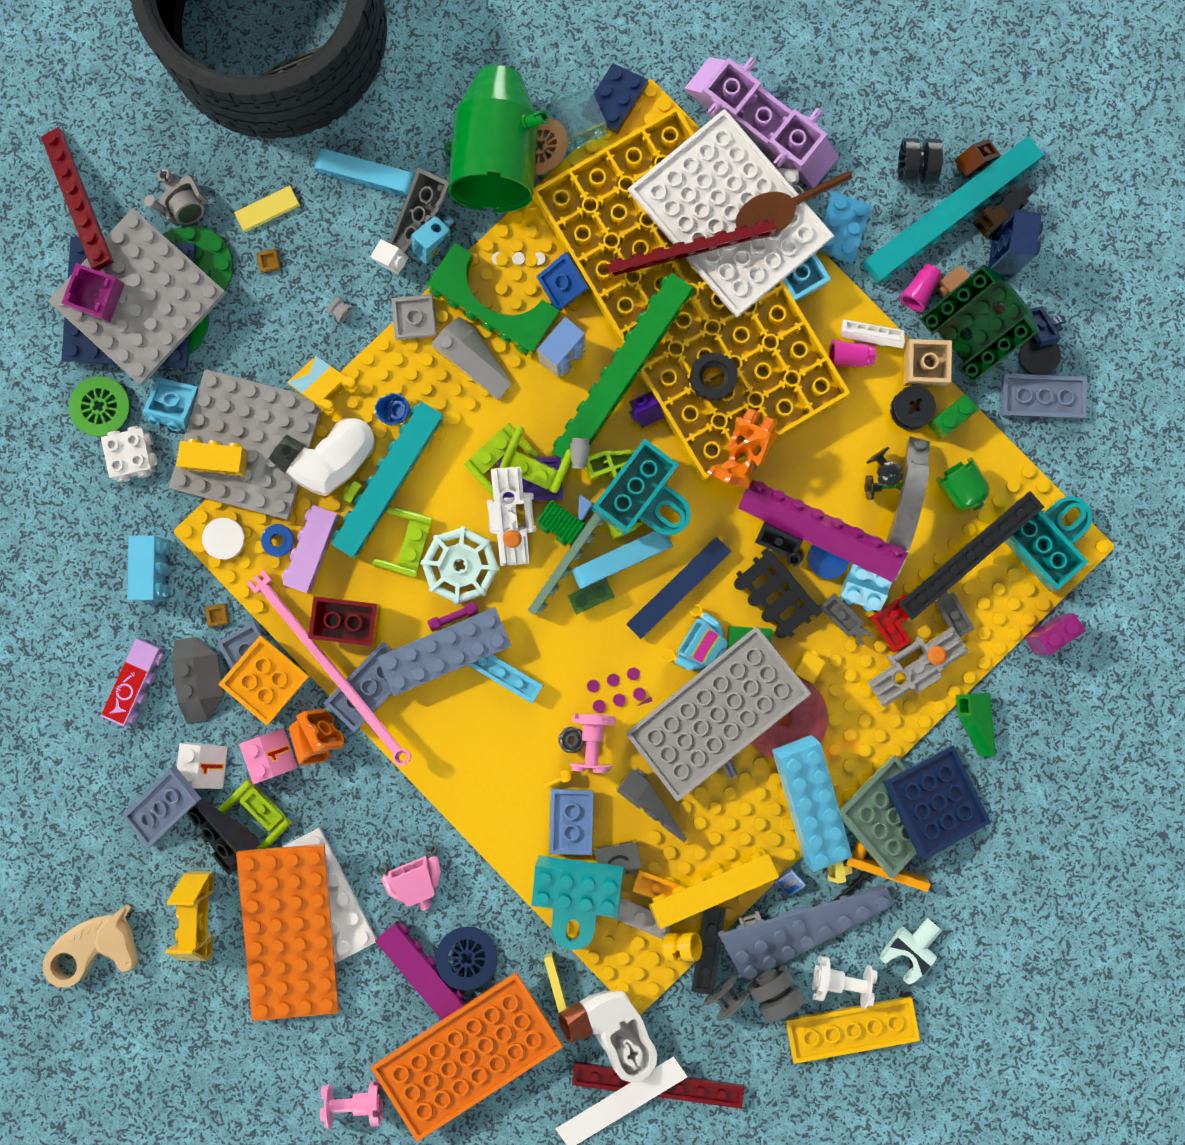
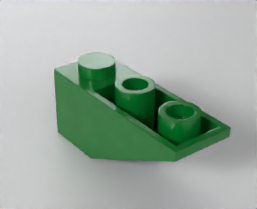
M990 693L956 695L958 717L978 755L995 757Z

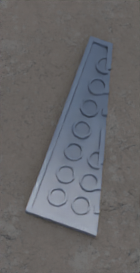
M883 884L862 890L857 895L850 897L844 895L836 901L829 903L823 901L815 907H802L778 914L773 919H760L755 924L745 927L739 925L736 926L737 929L727 932L722 930L718 934L744 984L762 973L782 965L895 904L887 887Z

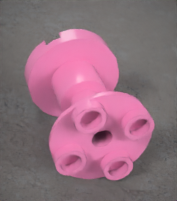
M573 713L572 722L583 724L582 740L586 741L585 762L570 763L572 770L585 771L593 768V772L597 773L610 771L613 765L598 763L599 741L604 739V725H615V716Z
M370 1081L368 1093H355L353 1098L334 1100L332 1085L322 1086L321 1097L324 1100V1108L320 1110V1120L324 1122L325 1128L328 1130L332 1129L334 1113L353 1112V1116H369L371 1127L381 1126L380 1121L383 1120V1099L378 1094V1090H382L379 1081Z

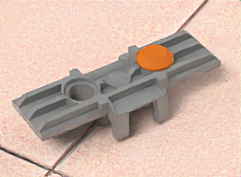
M953 627L926 644L918 636L914 642L896 654L887 656L891 667L867 683L881 705L885 707L912 689L915 694H918L932 683L942 678L940 671L969 651ZM917 649H921L923 654L908 666L901 667L898 663ZM899 672L906 680L901 685L895 682V675Z

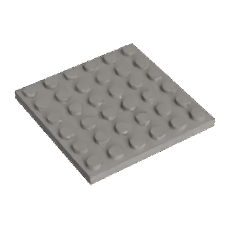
M132 208L105 237L114 263L99 271L114 276L125 283L111 322L109 323L73 310L61 303L71 276L48 302L131 378L143 386L225 296L226 292ZM86 258L81 265L91 268Z
M205 369L183 441L187 442L188 439H197L205 444H208V441H217L225 446H229V443L241 444L248 451L245 476L182 470L175 464L168 488L289 521L300 485L287 473L284 474L268 458L286 434L305 444V448L311 449L322 410L300 393Z

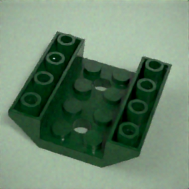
M982 265L919 318L932 335L938 331L945 340L952 341V349L963 361L959 368L971 383L975 382L1039 332L1032 311L1002 275L985 265ZM996 302L1004 305L1005 311L1003 313L996 311ZM965 328L972 331V338L968 339L963 335Z

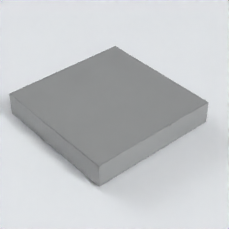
M432 294L391 298L396 341L437 337L434 296Z

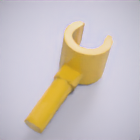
M572 769L561 770V777L546 783L545 787L548 789L558 783L570 781L573 778Z

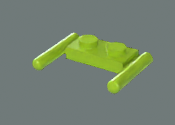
M510 423L505 425L503 429L463 464L492 497V483L484 474L496 465L498 460L504 457L515 432V428ZM521 437L518 445L529 457L533 459L539 458V454Z
M517 426L500 468L521 467L523 479L548 489L553 493H557L572 460L571 450L568 449L559 469L556 470L527 455L516 452L524 432L522 426Z
M389 506L387 508L388 514L409 519L410 522L398 563L395 564L374 558L372 565L416 578L433 517Z
M247 779L218 809L226 813L240 800L239 802L264 828L271 832L258 849H268L292 824L291 820L286 818V815L250 779Z

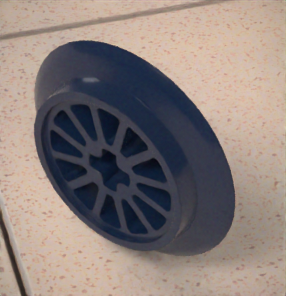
M469 926L454 929L441 940L437 948V971L443 981L455 989H476L484 985L496 969V946L491 937L481 929ZM466 939L465 949H463L460 940ZM470 939H471V940H474L475 942L473 943V945L471 946V948L468 949V948H469V940H470ZM455 943H458L461 949L460 952L453 948ZM479 943L481 948L473 952L474 948ZM450 950H453L458 954V956L448 955ZM481 951L484 952V957H475ZM463 953H471V956L469 957L471 961L469 963H467L466 961L463 963L461 962L463 959L461 955ZM448 959H458L451 965L448 963ZM475 960H484L483 965H478ZM460 964L455 972L451 970L452 967ZM473 964L480 968L477 973L472 968ZM464 967L463 976H459V971ZM468 967L472 972L471 976H467Z

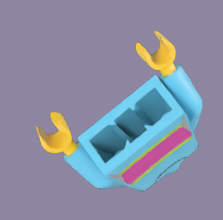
M695 604V607L700 610V613L694 614L690 611V615L697 619L677 652L675 653L673 650L668 649L666 651L672 653V659L668 660L663 657L664 661H674L676 665L687 670L705 669L725 652L724 650L728 645V642L724 639L725 634L720 622L707 612L703 613L702 607L699 604Z

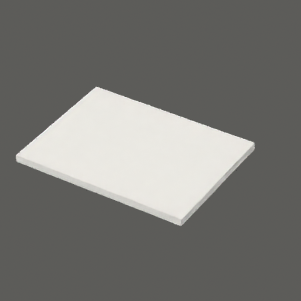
M725 109L628 188L630 195L672 244L677 242L690 243L693 242V239L700 236H705L706 238L713 237L719 231H726L727 233L735 231V221L739 210L746 202L760 194L783 192L792 198L799 195ZM804 201L796 205L795 215L789 225L773 236L686 257L685 259L732 314L738 318L833 239L834 235Z

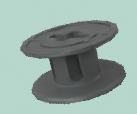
M736 975L725 979L714 988L713 995L708 994L704 1000V1005L717 1002L722 1008L716 1017L717 1021L725 1020L733 1015L745 1004L750 996L749 991L737 994L732 988L738 979ZM729 990L734 995V998L730 995ZM720 998L725 1003V1006L720 1002Z

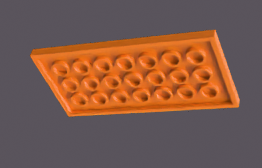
M325 844L238 851L236 856L252 1021L339 1013Z
M516 971L380 1059L370 1068L416 1142H418L563 1048V1043Z

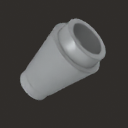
M572 438V443H570L572 468L585 469L591 447L589 439Z

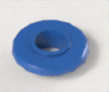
M270 525L262 533L261 545L270 556H285L294 545V536L292 531L285 525ZM275 535H282L283 543L279 547L274 546L272 543Z

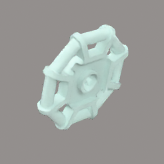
M465 526L440 535H434V539L420 563L423 566L428 581V590L454 602V605H459V603L480 596L485 597L493 578L500 569L492 550V541L466 529ZM460 537L459 543L447 547L443 543ZM467 538L479 544V546L473 549L464 544V540ZM439 546H441L443 552L439 560L432 561ZM482 549H484L488 565H482L478 553ZM464 560L465 569L456 571L457 567L454 563ZM432 566H438L441 578L437 582ZM481 570H488L484 580L479 585L476 580ZM447 582L455 586V593L440 585ZM473 584L477 588L460 594L461 587Z

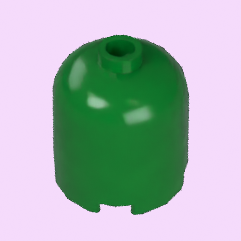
M973 457L967 459L968 463L963 465L962 462H959L943 472L945 474L944 478H936V482L952 505L962 511L970 509L976 511L985 505L983 501L987 499L990 493L988 482Z

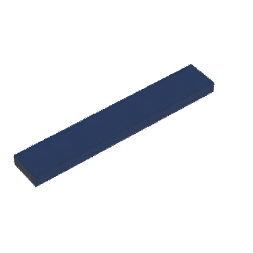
M716 537L626 625L640 639L643 638L731 550Z

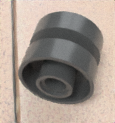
M781 965L762 973L748 986L754 1001L762 1002L759 1010L766 1022H775L787 1017L799 1009L805 1002V997L798 985H791L794 978L786 965Z

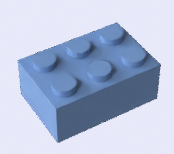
M564 317L538 347L539 363L557 378L561 375L565 376L572 368L571 363L575 359L579 360L586 352L584 350L586 347L585 333Z

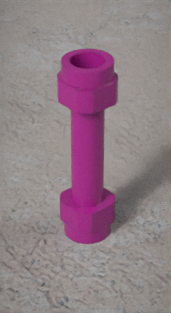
M476 603L464 605L465 608L441 618L434 617L428 620L431 631L440 630L443 625L465 616L471 617L478 614L479 611Z

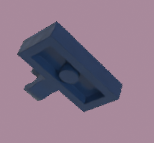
M1043 306L1031 308L1039 331L1034 335L1039 347L1058 343L1061 338L1058 332L1063 330L1061 324L1067 322L1064 316L1059 315L1049 318Z

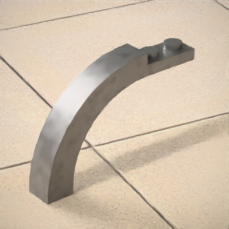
M911 436L907 441L899 499L886 539V543L899 546L905 552H909L914 538L929 475V467L927 465L930 441ZM901 567V569H900V571H899V573H898V575H897V577H896V579H895L894 582H896V580H897V578H898V576H899V574H900V572H901V570H902V567Z

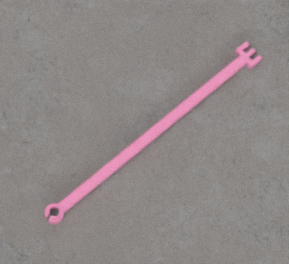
M262 569L260 573L264 579L262 580L258 575H255L253 578L258 584L255 585L249 580L247 582L248 586L255 594H258L260 591L392 752L394 762L400 766L407 765V762H410L412 757L409 750L402 749L314 639H308L309 633L269 584L273 580ZM402 753L406 754L407 762L400 760V755Z

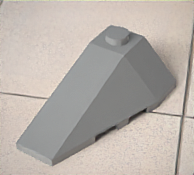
M461 317L447 325L432 342L431 345L435 351L498 401L512 385L477 330Z

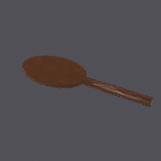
M847 171L793 198L783 192L760 194L742 206L737 214L735 225L736 227L742 225L751 227L761 220L774 221L776 226L775 234H777L792 221L796 212V205L852 179V173Z

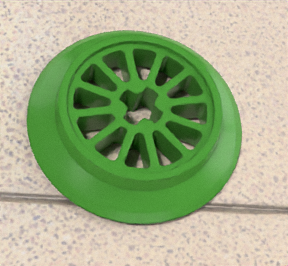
M96 376L82 381L74 389L69 400V414L73 423L79 430L92 436H105L108 432L118 430L125 422L129 412V399L126 391L117 381L108 377ZM93 392H94L95 399H93V398L90 396V394L93 393ZM87 397L91 400V403L85 402ZM99 402H100L101 404H104V405L102 406V409H103L102 411H100V410L97 409V408H98L97 403H99ZM117 404V408H116V409L110 407V406H112V405ZM84 405L90 406L88 409L84 410ZM109 411L116 412L114 417L109 413ZM105 415L109 416L111 420L107 422ZM100 418H102L103 424H99Z

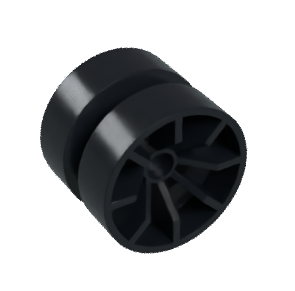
M903 138L898 156L899 183H915L919 175L922 184H937L943 165L941 139L926 138L921 146L919 138Z

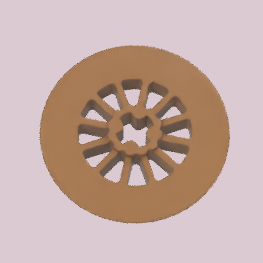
M552 118L546 119L548 120L547 124L538 126L535 175L547 173L556 167L567 149V132L559 121Z

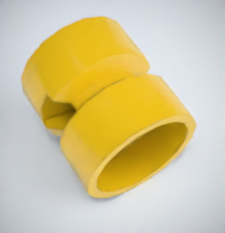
M685 932L683 934L667 933L663 940V953L666 960L669 962H679L682 960L698 961L702 954L700 935L696 932Z

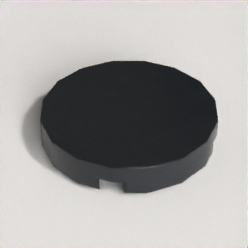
M1034 336L1023 343L1018 352L1020 366L1025 372L1032 375H1047L1057 368L1061 359V351L1057 343L1039 347Z

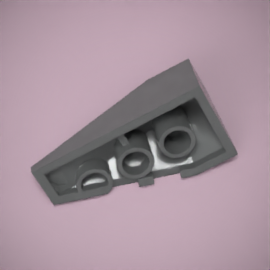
M418 167L389 241L390 244L398 247L405 254L411 248V235L432 219L444 204L449 191V181Z
M631 768L616 787L617 792L637 808H642L649 817L659 821L665 829L685 842L687 840L650 782L646 779L648 775L639 768L636 771Z

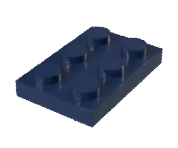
M612 63L582 111V117L618 134L648 86V79Z

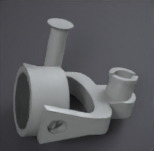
M165 168L161 169L164 173L159 171L157 177L163 183L166 191L160 196L159 202L155 200L153 195H148L144 200V204L151 206L177 227L180 224L189 225L200 220L205 212L202 202L207 204L209 201L197 182L190 176L180 178L174 172H170ZM192 187L193 191L185 189Z

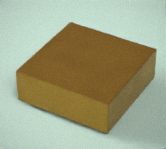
M276 248L256 253L261 274L282 270Z
M227 603L205 607L208 628L230 624Z

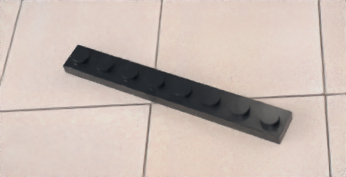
M1028 491L897 603L898 606L911 620L916 618L1044 508L1043 504L1031 491Z

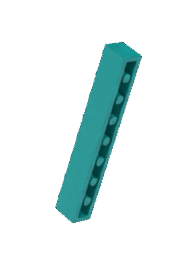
M422 401L419 405L416 404L412 408L410 420L408 423L404 422L402 424L398 439L390 443L388 455L386 458L382 457L378 462L376 474L368 478L365 484L367 488L364 493H360L356 497L354 509L352 512H347L343 518L344 524L342 528L337 529L331 538L333 540L331 545L352 558L356 559L445 418L442 413Z

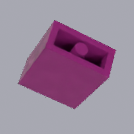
M1075 613L1059 614L1026 635L1024 639L1035 655H1051L1086 632Z

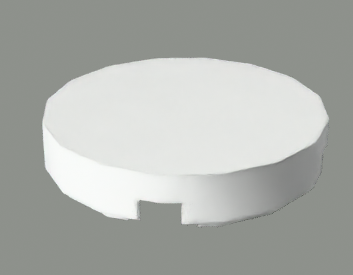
M218 518L212 520L205 527L202 543L209 555L217 559L227 560L236 557L242 551L245 545V533L238 522L229 518Z

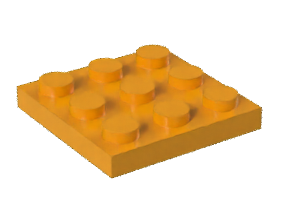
M260 635L218 685L267 726L310 676Z

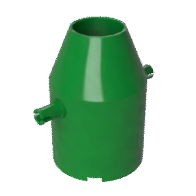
M491 65L483 67L477 72L455 111L452 141L444 145L448 146L444 147L446 154L451 156L449 195L457 203L477 211H482V208L494 209V213L513 212L527 207L532 202L538 126L547 124L548 120L546 119H549L545 110L535 113L521 74L510 67Z

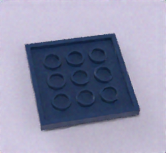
M954 745L883 781L920 860L928 859L991 823Z

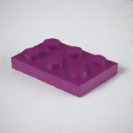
M630 668L627 676L630 680H636L639 678L640 672L637 668ZM610 674L607 677V682L610 686L619 684L620 679L618 675ZM590 680L587 683V689L590 692L598 691V681ZM636 688L633 696L636 700L640 701L645 698L646 692L642 688ZM616 694L613 698V703L619 707L623 706L626 702L622 694ZM649 697L639 705L652 702V698ZM596 700L593 703V709L596 712L600 713L605 710L606 706L602 700Z

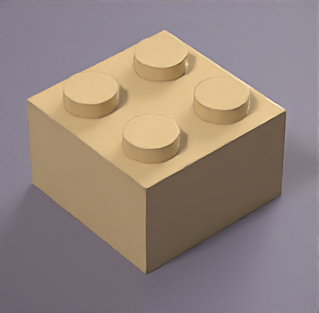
M909 339L904 344L903 386L946 387L951 383L952 341Z

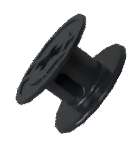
M913 385L904 388L893 398L890 405L892 420L904 430L921 428L932 420L936 411L934 396L922 386ZM917 402L918 405L915 407V411L909 414L908 411L911 405Z

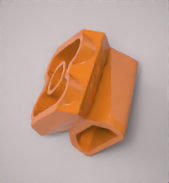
M326 709L304 711L296 715L297 721L289 726L292 743L300 766L326 762L331 756L329 750L342 749L344 746V736L335 728L334 717Z

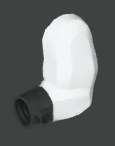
M347 418L337 422L328 437L322 440L314 450L305 448V444L286 434L268 459L299 485L311 492L327 496L348 481L358 471L363 462L374 451L376 440L372 429L366 422L360 419Z

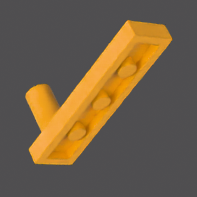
M858 839L853 852H851L852 857L845 860L848 866L928 892L931 885L926 876L902 869L894 878H889L874 859L865 856L867 850Z

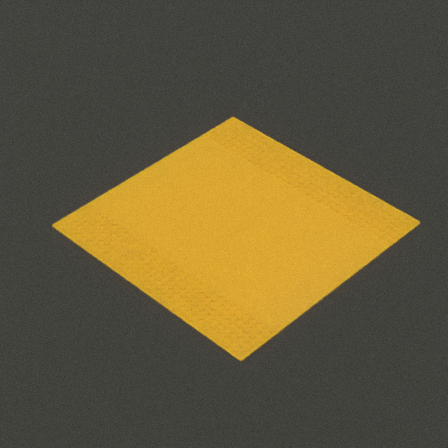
M649 79L648 86L618 134L599 126L535 188L676 107L679 108L694 134L701 128L652 79ZM532 197L531 204L521 210L508 212L468 250L472 253L474 259L468 273L469 288L474 297L483 306L496 313L504 315L522 314L533 309L542 299L553 306L536 276L564 254L565 250L534 200V197ZM496 252H500V254L496 256V263L498 265L494 264L492 261V255ZM517 252H521L525 257L522 265H516L513 262L512 257ZM538 252L545 255L546 260L543 265H536L537 257L535 254ZM816 252L831 280L827 286L796 304L827 355H829L832 339L874 345V348H876L875 363L873 366L836 368L850 394L840 402L778 437L769 449L763 464L758 466L749 479L750 483L752 480L761 481L774 490H780L793 499H799L812 508L820 509L825 514L839 518L844 523L858 527L865 533L877 536L886 542L900 491L896 488L882 489V491L874 492L873 500H867L864 489L865 478L867 475H872L874 483H879L877 470L881 466L877 461L869 464L866 461L883 448L889 447L890 449L885 453L884 457L893 464H900L903 475L909 437L930 441L927 465L929 467V475L919 521L905 563L896 582H892L888 590V596L882 607L883 609L896 599L913 591L1028 491H1031L1043 504V512L1055 501L1066 496L979 408L975 414L943 439H939L928 423L916 430H904L897 426L892 420L890 405L893 398L900 391L909 387L903 386L904 346L903 348L887 345L880 346L876 343L859 342L854 339L841 337V324L845 319L888 328H899L826 254ZM428 288L422 295L430 294V289ZM589 290L560 311L559 318L545 337L546 339L564 317L585 333L586 347L584 350L586 352L579 360L575 359L571 363L572 368L565 376L561 375L559 378L539 363L537 351L533 357L529 354L527 356L521 354L516 350L517 346L511 342L508 345L498 338L499 334L494 331L489 333L481 327L482 323L475 320L473 322L464 316L465 312L459 308L456 311L446 304L448 301L442 297L440 299L434 297L437 336L447 325L461 317L477 330L512 385L499 401L434 350L431 344L437 337L396 341L394 323L392 322L340 372L344 376L355 380L357 390L354 393H349L340 385L327 398V400L332 402L334 412L331 415H327L323 411L321 412L311 449L314 450L322 440L328 437L335 424L342 419H360L366 422L372 429L376 440L374 451L348 481L327 496L311 492L300 485L289 521L206 499L174 529V534L329 696L338 688L336 683L260 591L258 594H255L248 586L247 582L249 580L255 585L258 584L253 578L255 575H258L262 580L264 579L260 573L262 569L273 580L269 584L308 633L313 596L381 605L376 647L314 640L345 679L383 641L392 650H395L437 632H432L427 622L434 617L441 618L465 608L464 605L472 602L476 603L479 613L496 607L512 646L493 655L543 685L533 703L528 702L467 665L399 695L393 696L391 694L374 712L375 716L402 749H407L411 753L410 762H407L405 753L400 755V760L406 761L407 765L400 766L394 762L392 752L366 721L360 729L550 928L552 926L553 909L531 906L535 864L539 855L597 863L595 847L636 840L642 867L637 869L638 871L684 885L685 887L692 886L691 881L703 877L704 880L712 877L711 873L723 868V871L731 869L730 864L739 860H742L743 863L750 861L749 856L760 851L762 855L769 853L777 874L780 876L788 867L791 868L802 857V852L773 756V749L809 735L817 739L823 749L840 809L891 756L896 755L900 760L957 704L956 695L967 694L1114 549V544L1091 523L1089 530L1073 544L1088 560V563L1058 591L1049 592L1003 542L947 590L948 594L951 592L955 593L974 627V630L960 637L969 652L940 671L942 678L918 694H915L912 689L883 707L867 682L891 667L887 656L896 654L914 642L916 637L919 636L926 644L948 630L934 602L913 620L908 618L900 623L911 642L894 653L891 652L869 618L878 611H866L862 605L856 603L848 606L864 622L861 628L869 630L872 634L871 638L867 634L860 636V640L864 642L863 646L858 644L855 634L848 637L824 612L817 618L814 614L811 615L809 618L812 621L808 624L804 621L793 630L795 635L792 638L789 635L785 638H778L775 630L779 623L775 619L771 622L763 621L761 615L766 608L761 603L757 606H751L748 603V597L752 593L748 587L743 590H737L734 586V581L738 578L736 573L738 571L744 573L755 563L753 559L756 556L758 559L763 557L761 552L766 547L755 543L764 521L738 509L746 488L728 484L714 476L702 482L665 418L644 428H641L638 422H633L629 411L632 410L629 401L649 392L638 375L591 444L588 457L602 451L636 450L645 438L679 464L665 484L674 491H678V494L688 502L691 511L690 521L680 533L669 536L673 547L580 590L572 571H570L566 579L561 578L557 583L560 587L553 597L549 595L545 602L548 605L541 614L537 612L536 615H533L528 611L529 607L571 546L569 544L563 546L555 540L557 537L552 532L546 534L538 528L540 524L537 523V519L550 501H533V518L537 530L527 533L530 564L500 566L497 534L491 533L489 530L490 521L487 509V500L494 502V497L463 464L508 423L515 429L517 426L524 428L522 437L539 454V458L558 457L552 452L554 441L558 436L564 434L566 423L571 418L574 419L578 413L576 411L577 407L583 400L586 401L590 395L588 394L589 389L594 383H598L603 368L611 364L613 361L612 355L618 347H622ZM905 335L906 343L909 340V338ZM952 381L946 387H924L930 391L936 402V411L932 420L965 395ZM390 393H398L407 399L410 404V412L416 404L419 405L422 401L442 413L445 417L390 506L433 517L421 560L424 559L434 539V535L450 532L461 528V526H465L466 529L486 539L489 538L492 541V550L500 569L493 578L485 597L480 596L459 603V605H454V602L428 590L429 585L422 565H419L416 578L373 566L372 560L374 558L395 564L398 563L410 522L409 519L388 514L387 511L356 559L331 545L333 542L331 539L311 594L283 585L284 580H282L285 569L289 568L291 564L290 554L293 548H297L299 543L297 536L300 529L305 527L307 510L311 509L314 505L340 515L335 531L341 529L344 524L343 518L348 511L352 512L355 504L352 505L343 499L345 496L343 492L346 486L356 481L365 487L362 491L363 494L367 488L365 484L371 475L374 476L378 470L376 468L378 462L382 457L386 458L388 455L390 443L398 439L402 424L399 426L385 425L375 415V405L380 397H385ZM917 402L911 405L908 411L909 414L915 411L914 409L918 405ZM409 414L407 420L405 421V422H407V423H408V421H409L410 418H411V415H410V414ZM519 445L517 446L516 452L529 456ZM747 456L739 461L744 462L747 459ZM973 457L989 484L990 493L987 499L983 501L985 505L976 511L972 509L962 511L952 505L936 482V478H944L945 474L943 472L959 462H962L964 465L968 463V458ZM498 463L491 469L498 468ZM569 465L562 481L563 500L552 501L578 518L579 495L591 501L594 506L613 481L610 474L590 482L585 469L572 468ZM490 469L484 476L492 483ZM517 504L516 510L519 525H526L524 504ZM664 506L659 510L660 514L673 524L679 522V514L670 507ZM1071 508L1062 517V523L1065 526H1070L1079 517V511L1076 508ZM590 511V513L588 514L587 518L584 521L585 524H587L593 516V511ZM229 518L238 522L243 528L245 545L236 557L227 560L217 559L209 555L204 549L202 543L203 531L212 520ZM605 521L601 527L597 525L593 531L596 534L589 545L587 543L584 544L581 548L583 554L577 562L573 560L569 567L573 570L578 566L652 533L654 530L644 523L633 533L613 540ZM270 525H285L293 533L294 545L285 556H270L262 548V533ZM275 535L273 537L272 543L274 546L279 547L282 545V535ZM460 537L443 543L447 547L459 543ZM718 537L731 552L640 639L626 624L712 540ZM467 538L464 540V544L473 549L479 546V544ZM803 540L800 547L804 550L805 555L802 562L793 567V564H788L787 556L771 550L818 606L826 601L834 592L840 597L842 585L852 566L851 562H849L846 571L840 576L833 579H823L816 576L808 566L807 556L812 545L811 543ZM439 546L432 561L439 560L443 552L441 546ZM482 549L478 553L482 565H488L484 549ZM464 560L454 563L457 567L456 571L465 569ZM432 566L437 582L441 578L438 566ZM772 566L768 568L772 575L777 572ZM481 570L476 580L479 585H481L488 570ZM762 573L751 584L757 589L768 580V577ZM447 582L440 585L455 593V586ZM786 582L782 584L786 591L790 589ZM473 584L461 587L460 594L477 588ZM776 589L765 600L771 605L782 594ZM800 598L795 601L800 607L804 605ZM695 604H699L702 607L703 613L707 612L720 622L726 641L728 626L753 628L758 626V628L772 629V645L792 670L796 667L804 651L810 653L811 650H814L821 654V659L826 662L814 684L801 679L812 695L732 758L738 775L728 779L723 767H721L678 802L625 734L702 671L687 670L676 665L674 661L666 662L663 657L668 660L672 659V653L666 650L670 649L676 653L697 618H693L690 615V611L694 614L700 613ZM790 605L779 616L785 621L796 610ZM465 616L456 621L443 625L442 629L454 625L470 617ZM919 648L898 663L901 667L908 666L919 659V656L923 653ZM630 668H637L639 670L640 676L638 679L630 680L628 678L627 672ZM900 672L895 675V682L899 685L905 683L906 680ZM610 674L618 675L620 679L619 684L610 686L607 682V677ZM590 680L598 681V691L590 692L587 689V683ZM636 688L645 690L646 696L643 700L639 701L634 698L633 692ZM616 694L624 695L626 702L623 706L619 707L613 703V698ZM649 697L652 698V702L639 705ZM596 700H602L605 703L606 707L603 712L598 713L593 709V703ZM573 713L615 716V725H604V739L599 741L598 763L613 765V768H610V771H606V773L593 772V768L585 771L572 770L573 778L570 781L558 783L547 789L545 784L560 778L561 770L572 769L570 763L585 762L586 741L582 749L577 753L563 751L558 741L559 735L567 727H577L583 732V724L572 722ZM631 768L635 771L639 768L648 775L646 779L650 782L687 839L685 842L665 829L659 821L649 817L642 808H637L617 792L616 787ZM551 789L593 790L592 855L549 854ZM624 871L621 897L650 909L648 904L653 903L652 898L632 891L638 872L625 874ZM775 880L715 905L726 908L723 932H726L738 920V916H742L775 883ZM703 911L672 924L669 933L683 934L685 932H696L700 935ZM602 915L596 916V926L592 941L582 949L572 950L610 991L625 992L640 1016L695 962L684 960L679 962L667 961L663 953L662 939L617 919ZM570 920L567 925V934L571 938L579 936L580 925L576 920Z

